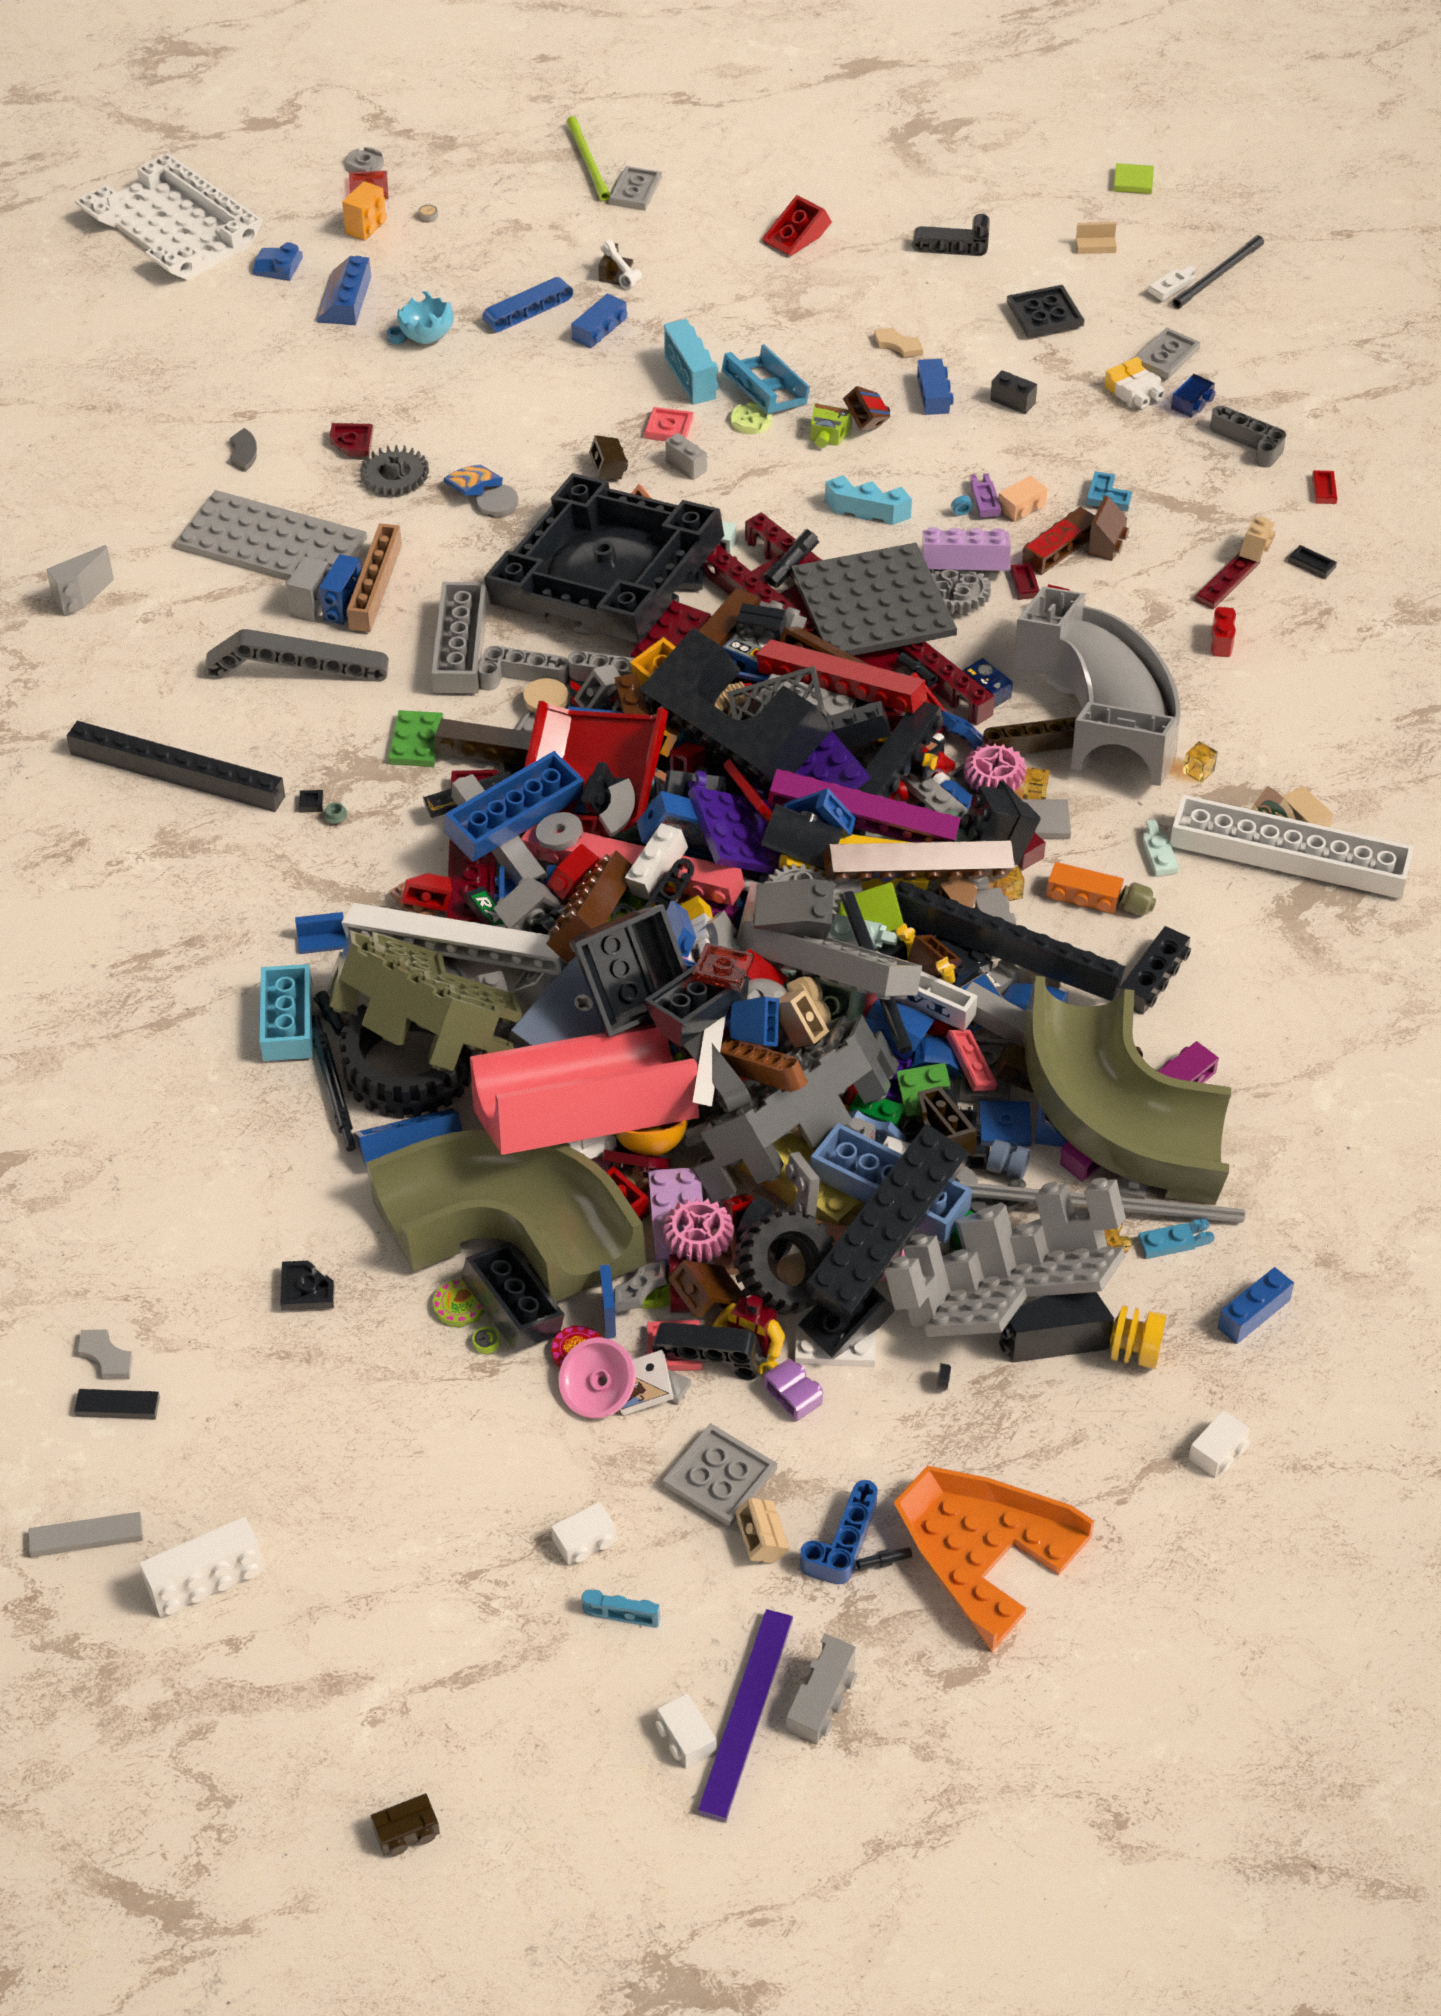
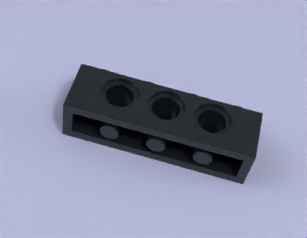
M1164 926L1119 987L1118 997L1123 993L1124 989L1135 990L1134 1011L1143 1015L1148 1007L1152 1008L1157 1001L1159 992H1164L1167 988L1169 978L1171 976L1175 977L1178 973L1182 960L1186 961L1191 953V948L1189 947L1191 937Z

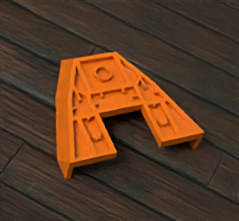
M928 1465L893 1502L936 1578L991 1652L996 1649L1026 1614V1607L991 1584L984 1577L1013 1544L1057 1575H1060L1092 1538L1094 1526L1093 1519L1070 1504L988 1477Z

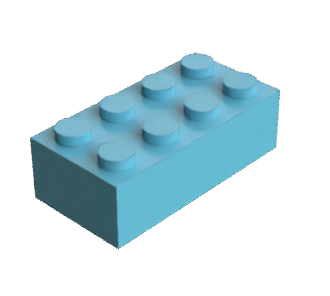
M687 319L664 324V357L693 405L716 399V390H718L716 374H718V366L716 362L712 361L709 350L704 348L702 339L696 335L694 326H691Z
M310 964L261 967L260 1047L263 1061L313 1058V982Z

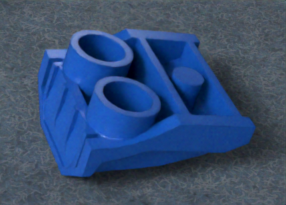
M924 1036L913 1052L911 1069L945 1063L948 1076L952 1080L961 1077V1066L947 1038Z

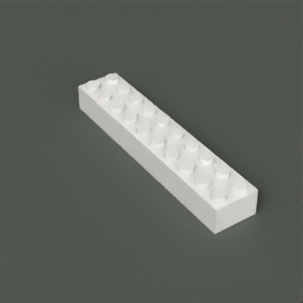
M1182 795L1170 840L1172 847L1402 899L1414 846L1187 795Z

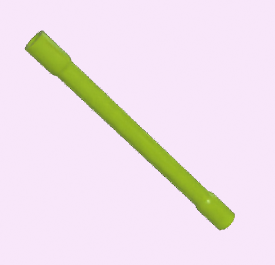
M570 116L566 120L569 130L574 136L600 200L607 201L610 197V192L601 177L577 118Z

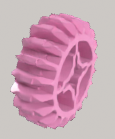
M985 743L983 748L977 746L976 750L971 751L965 760L964 774L966 783L970 785L971 789L978 790L979 786L996 788L999 781L1002 780L1013 791L1019 790L1021 784L1025 781L1026 775L1024 758L1020 756L1019 752H1014L1013 747L1007 749L1004 744L1002 746H996V744L989 746Z
M697 1197L695 1202H690L686 1199L685 1205L677 1203L675 1209H670L668 1216L664 1219L663 1235L665 1244L669 1246L671 1254L677 1253L679 1259L686 1257L687 1261L697 1259V1262L707 1259L710 1262L712 1256L720 1258L721 1251L727 1252L728 1245L733 1240L734 1226L732 1225L731 1216L727 1214L725 1207L719 1208L718 1202L710 1204L708 1198L704 1202H700ZM682 1225H685L686 1227H684V1231L679 1233L678 1230L680 1229V1227ZM717 1228L718 1232L712 1236L713 1230Z

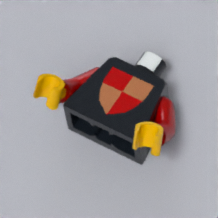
M936 733L932 737L931 743L923 749L919 760L915 761L911 766L910 773L918 776V779L922 781L928 780L935 771L942 772L944 770L946 762L944 744L946 740L942 734ZM888 737L878 739V741H882L884 744Z

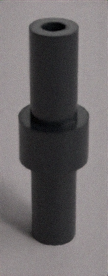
M910 1547L889 1551V1549L877 1551L876 1555L857 1559L856 1564L858 1570L876 1566L884 1568L892 1566L893 1562L912 1558V1550Z

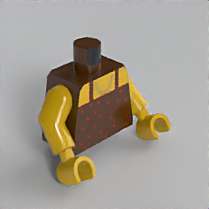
M905 923L898 927L896 935L901 941L905 942L907 961L922 965L923 972L953 984L956 980L954 972L962 960L933 935L915 936V929L912 927L907 928Z

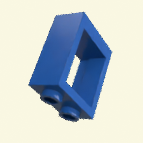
M339 554L319 587L323 620L342 625L345 624L348 618L347 608L361 573L360 558Z

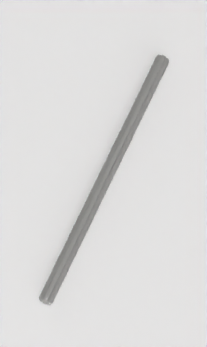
M959 1182L972 1189V1197L1036 1203L1035 1196L1040 1190ZM1069 1192L1073 1207L1088 1208L1083 1193ZM1121 1197L1125 1212L1240 1223L1245 1220V1210L1239 1208Z

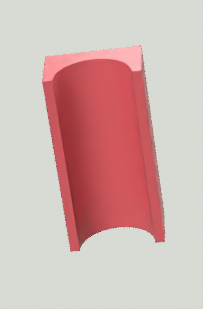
M656 1024L629 1028L611 1037L600 1033L470 1057L474 1113L501 1155L699 1118V1105L693 1102L697 1078V1062L694 1058L674 1062L669 1040L661 1035Z

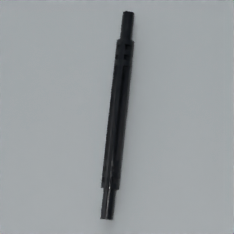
M312 1015V1029L314 1032L312 1038L337 1129L342 1134L346 1151L351 1152L356 1149L351 1132L353 1126L328 1036L323 1031L319 1015Z

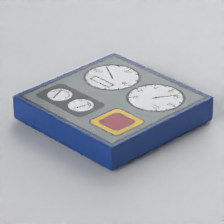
M736 634L723 648L730 657L758 669L756 653L767 642L753 637L746 639Z

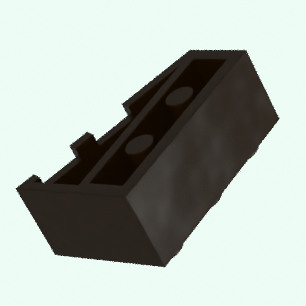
M937 1086L918 1092L916 1117L920 1131L927 1123L969 1151V1155L975 1154L977 1130L942 1087Z

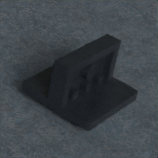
M598 762L593 774L589 776L574 808V813L576 815L599 816L610 805L608 787L627 778L614 777L607 763Z

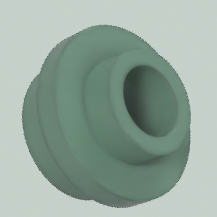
M330 803L326 806L324 818L329 823H341L347 818V810L341 803Z

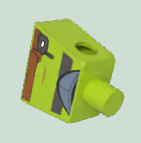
M815 403L811 420L810 439L815 441V444L820 448H825L827 444L839 445L852 428V415L849 409Z

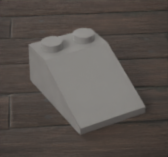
M106 545L46 569L53 602L64 616L84 609L114 580L108 547Z

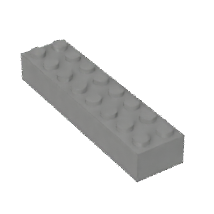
M744 922L739 950L747 952L750 948L762 958H766V961L770 964L780 965L782 963L785 969H801L804 975H819L820 980L827 982L838 981V985L842 987L853 988L854 986L857 987L858 992L866 994L873 992L876 993L875 997L890 1000L891 996L906 999L907 995L918 994L922 965L830 937L823 939L754 929V922Z

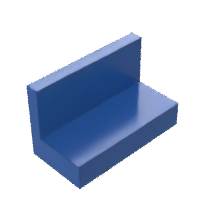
M343 912L295 917L299 954L344 949L346 935L341 923L344 919Z

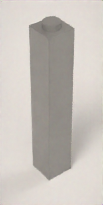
M471 774L452 782L451 798L459 806L485 790L474 775ZM519 836L491 851L499 863L505 867V871L516 886L519 885V881L528 876L544 885L546 872Z
M972 981L966 991L978 996L976 1015L972 1021L1004 1039L1013 1040L1014 1044L1022 1047L1025 1011Z

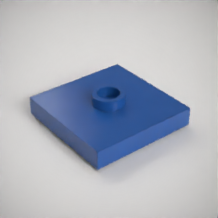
M979 1101L981 1146H992L994 1141L998 1139L1010 1143L1011 1146L1031 1147L1030 1102Z

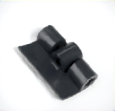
M776 804L761 846L825 871L822 852L830 844H839L843 830L820 821V818L812 812L801 811L799 813Z

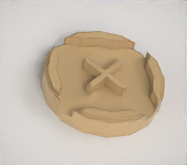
M544 678L535 680L527 685L523 692L527 709L535 714L539 700L565 708L568 702L567 688L563 683L555 679Z

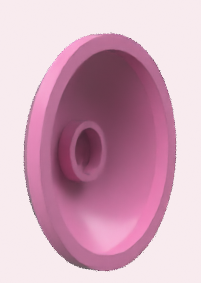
M591 1338L579 1343L567 1354L560 1368L559 1389L564 1402L572 1411L587 1418H604L616 1413L626 1404L634 1389L636 1373L633 1360L622 1345L607 1338ZM606 1377L607 1382L602 1386L601 1380Z

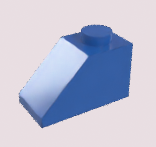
M671 901L666 913L683 957L688 958L697 937L688 912L675 901Z

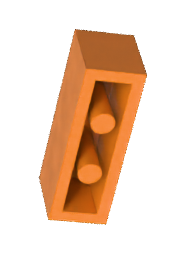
M1055 862L1048 880L1046 897L1115 914L1123 890L1124 878Z

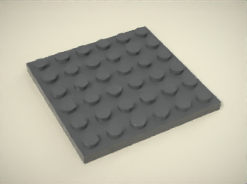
M916 542L791 566V573L819 638L852 656L957 635V627Z

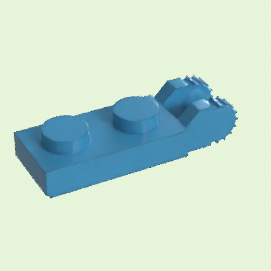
M1197 1219L1189 1224L1184 1223L1138 1234V1240L1147 1259L1193 1250L1195 1247L1212 1243L1215 1237L1210 1231L1202 1232L1209 1227L1208 1220Z
M588 1589L583 1592L581 1597L583 1601L582 1607L586 1615L653 1628L659 1627L661 1619L659 1604H655L650 1600H631L620 1595L607 1596L603 1595L600 1590Z

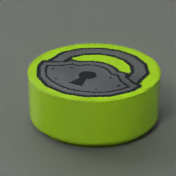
M491 1327L478 1329L473 1335L475 1350L481 1354L495 1352L500 1345L498 1332Z

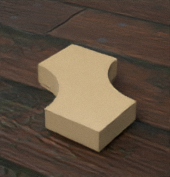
M893 327L874 330V338L880 349L894 350L903 358L923 355V347L918 337L901 335Z

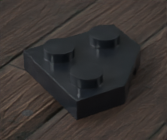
M308 1260L282 1262L281 1311L334 1308V1280L316 1270L315 1265Z

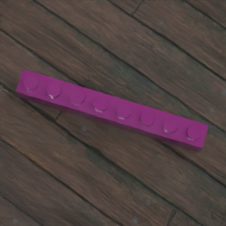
M776 769L767 805L775 807L776 804L783 806L784 803L829 788L856 818L853 828L912 843L955 842L960 817L933 811L925 807L914 806L903 801L884 798L881 795L869 794L858 789L839 786L835 783L824 782L813 777H805L790 771Z
M1196 1041L1191 1046L1184 1047L1176 1058L1168 1060L1158 1072L1175 1079L1205 1083L1216 1074L1219 1057ZM1069 1141L1061 1148L1060 1165L1081 1182L1102 1167L1077 1150Z

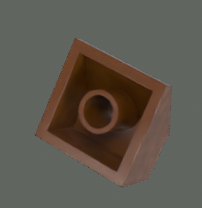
M1104 496L1092 520L1088 555L1113 561L1116 553L1119 554L1121 552L1122 540L1127 539L1129 528L1126 527L1128 518L1109 496Z

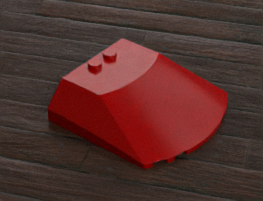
M539 700L525 767L555 751L584 779V789L597 763H607L614 777L629 778L634 789V809L629 822L620 831L622 832L637 825L638 819L646 810L668 711L664 708H658V712L654 715L577 711ZM578 800L557 813L566 812L576 815L574 808ZM576 815L582 823L583 832L602 837L609 836L600 822L599 816Z

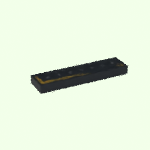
M510 771L477 781L484 790H487L512 774ZM452 788L423 797V803L431 818L444 815L458 807L451 798Z

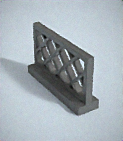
M811 666L727 692L732 718L741 720L744 714L750 717L756 716L768 704L773 695L778 692L777 689L783 682L792 684L789 689L793 692L796 687L804 690L805 692L802 696L804 699H807L809 694L815 696L818 703L815 706L823 717L828 716L824 708L816 668ZM811 674L812 681L808 688L799 684L803 676ZM766 688L770 692L764 701L755 697L759 690ZM745 695L749 698L741 708L736 705L734 697ZM753 700L762 704L755 715L747 711Z

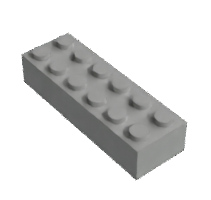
M442 582L431 673L433 693H478V666L482 658L487 611L485 582Z

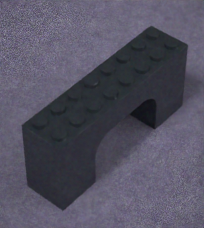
M692 628L639 689L645 696L643 700L650 707L655 708L653 710L655 714L658 712V708L667 710L668 722L675 729L682 728L685 735L692 740L694 737L697 738L698 743L706 749L712 748V752L720 759L724 757L728 760L730 759L738 769L739 767L743 769L742 771L752 780L757 778L758 783L769 790L772 786L776 769L790 771L795 774L832 731V728L814 704L784 685L762 711L750 719L736 720L716 708L715 703L718 697L741 670L723 646Z

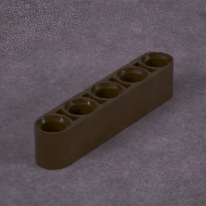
M1077 717L989 727L984 730L980 747L983 748L985 743L989 746L994 744L1002 746L1004 744L1005 748L1013 747V751L1019 752L1020 755L1073 748L1075 720Z

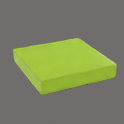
M1116 163L1114 191L1152 194L1154 166Z

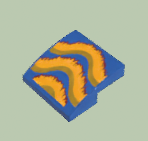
M480 464L456 470L444 477L443 482L465 496L483 495L484 487L502 486L503 478Z

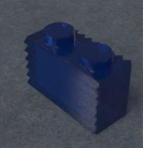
M1193 373L1173 393L1171 409L1190 418L1197 412L1200 413L1205 404L1212 402L1216 394V391H1214L1215 383Z

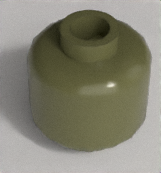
M1133 882L1129 886H1124L1119 903L1122 904V909L1125 912L1142 917L1147 911L1152 912L1156 898H1153V890L1150 887Z

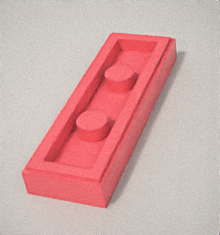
M949 1030L946 1038L972 1090L994 1091L998 1084L971 1030Z

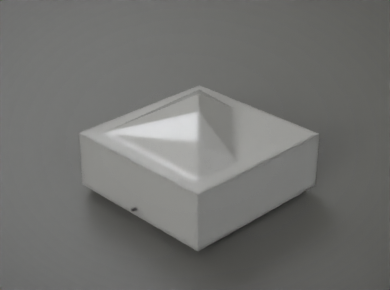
M668 1369L674 1398L669 1401L679 1404L691 1385V1379Z

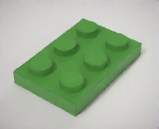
M399 710L389 754V765L435 767L437 753H435V734L441 718L444 719L443 713Z

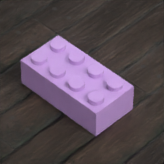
M931 527L927 530H922V555L929 569L1009 571L1011 544L1009 532L1004 529L997 528L992 531H983L980 528H973L970 531H963L960 528L940 530L939 528Z
M693 1168L650 1170L648 1172L655 1262L666 1260L668 1271L669 1254H671V1251L664 1241L663 1227L665 1217L668 1216L670 1209H675L677 1203L685 1205L686 1199L690 1202H695V1199L698 1197L700 1202H703L701 1181ZM682 1225L680 1227V1229L678 1230L679 1233L684 1231V1227H686L685 1225ZM702 1259L701 1263H707V1259Z

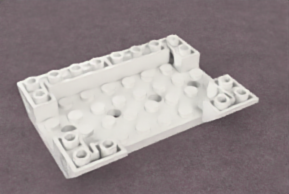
M168 153L137 168L139 182L132 184L126 189L116 192L109 186L104 185L75 200L76 205L98 221L117 228L146 249V256L161 267L186 280L249 248L263 223V220Z

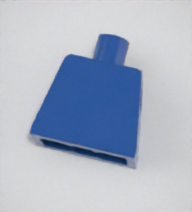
M758 997L734 1002L731 1005V1014H727L725 1017L724 1029H730L732 1039L759 1045L778 1046L779 998Z

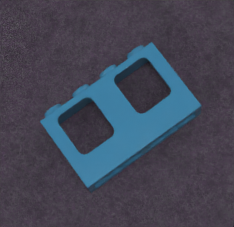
M765 344L761 345L760 356L740 360L732 352L724 354L721 371L766 414L807 404L810 386ZM763 367L773 377L761 380L750 369ZM785 388L796 399L776 403L777 394L773 390Z

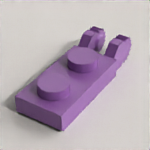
M989 473L983 474V482L978 483L975 474L970 475V484L979 517L1001 516V507Z

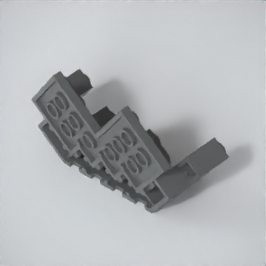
M845 1015L825 1023L829 1032L815 1044L794 1048L792 1042L788 1039L782 1046L777 1048L776 1052L798 1059L808 1081L803 1088L788 1092L749 1079L743 1083L750 1094V1104L729 1113L722 1109L714 1097L712 1106L699 1104V1118L690 1120L685 1134L689 1140L696 1137L699 1139L703 1138L711 1153L699 1157L693 1169L712 1202L720 1199L723 1201L729 1200L735 1196L740 1181L731 1166L740 1163L742 1160L757 1184L776 1180L780 1176L784 1163L773 1143L780 1137L790 1133L795 1126L798 1127L808 1147L815 1149L824 1141L837 1123L844 1126L850 1123L852 1119L839 1097L850 1085L854 1084L864 1104L870 1101L874 1103L879 1102L887 1096L891 1085L889 1080L895 1076L899 1063L881 1030L872 1033L863 1015L849 1021Z

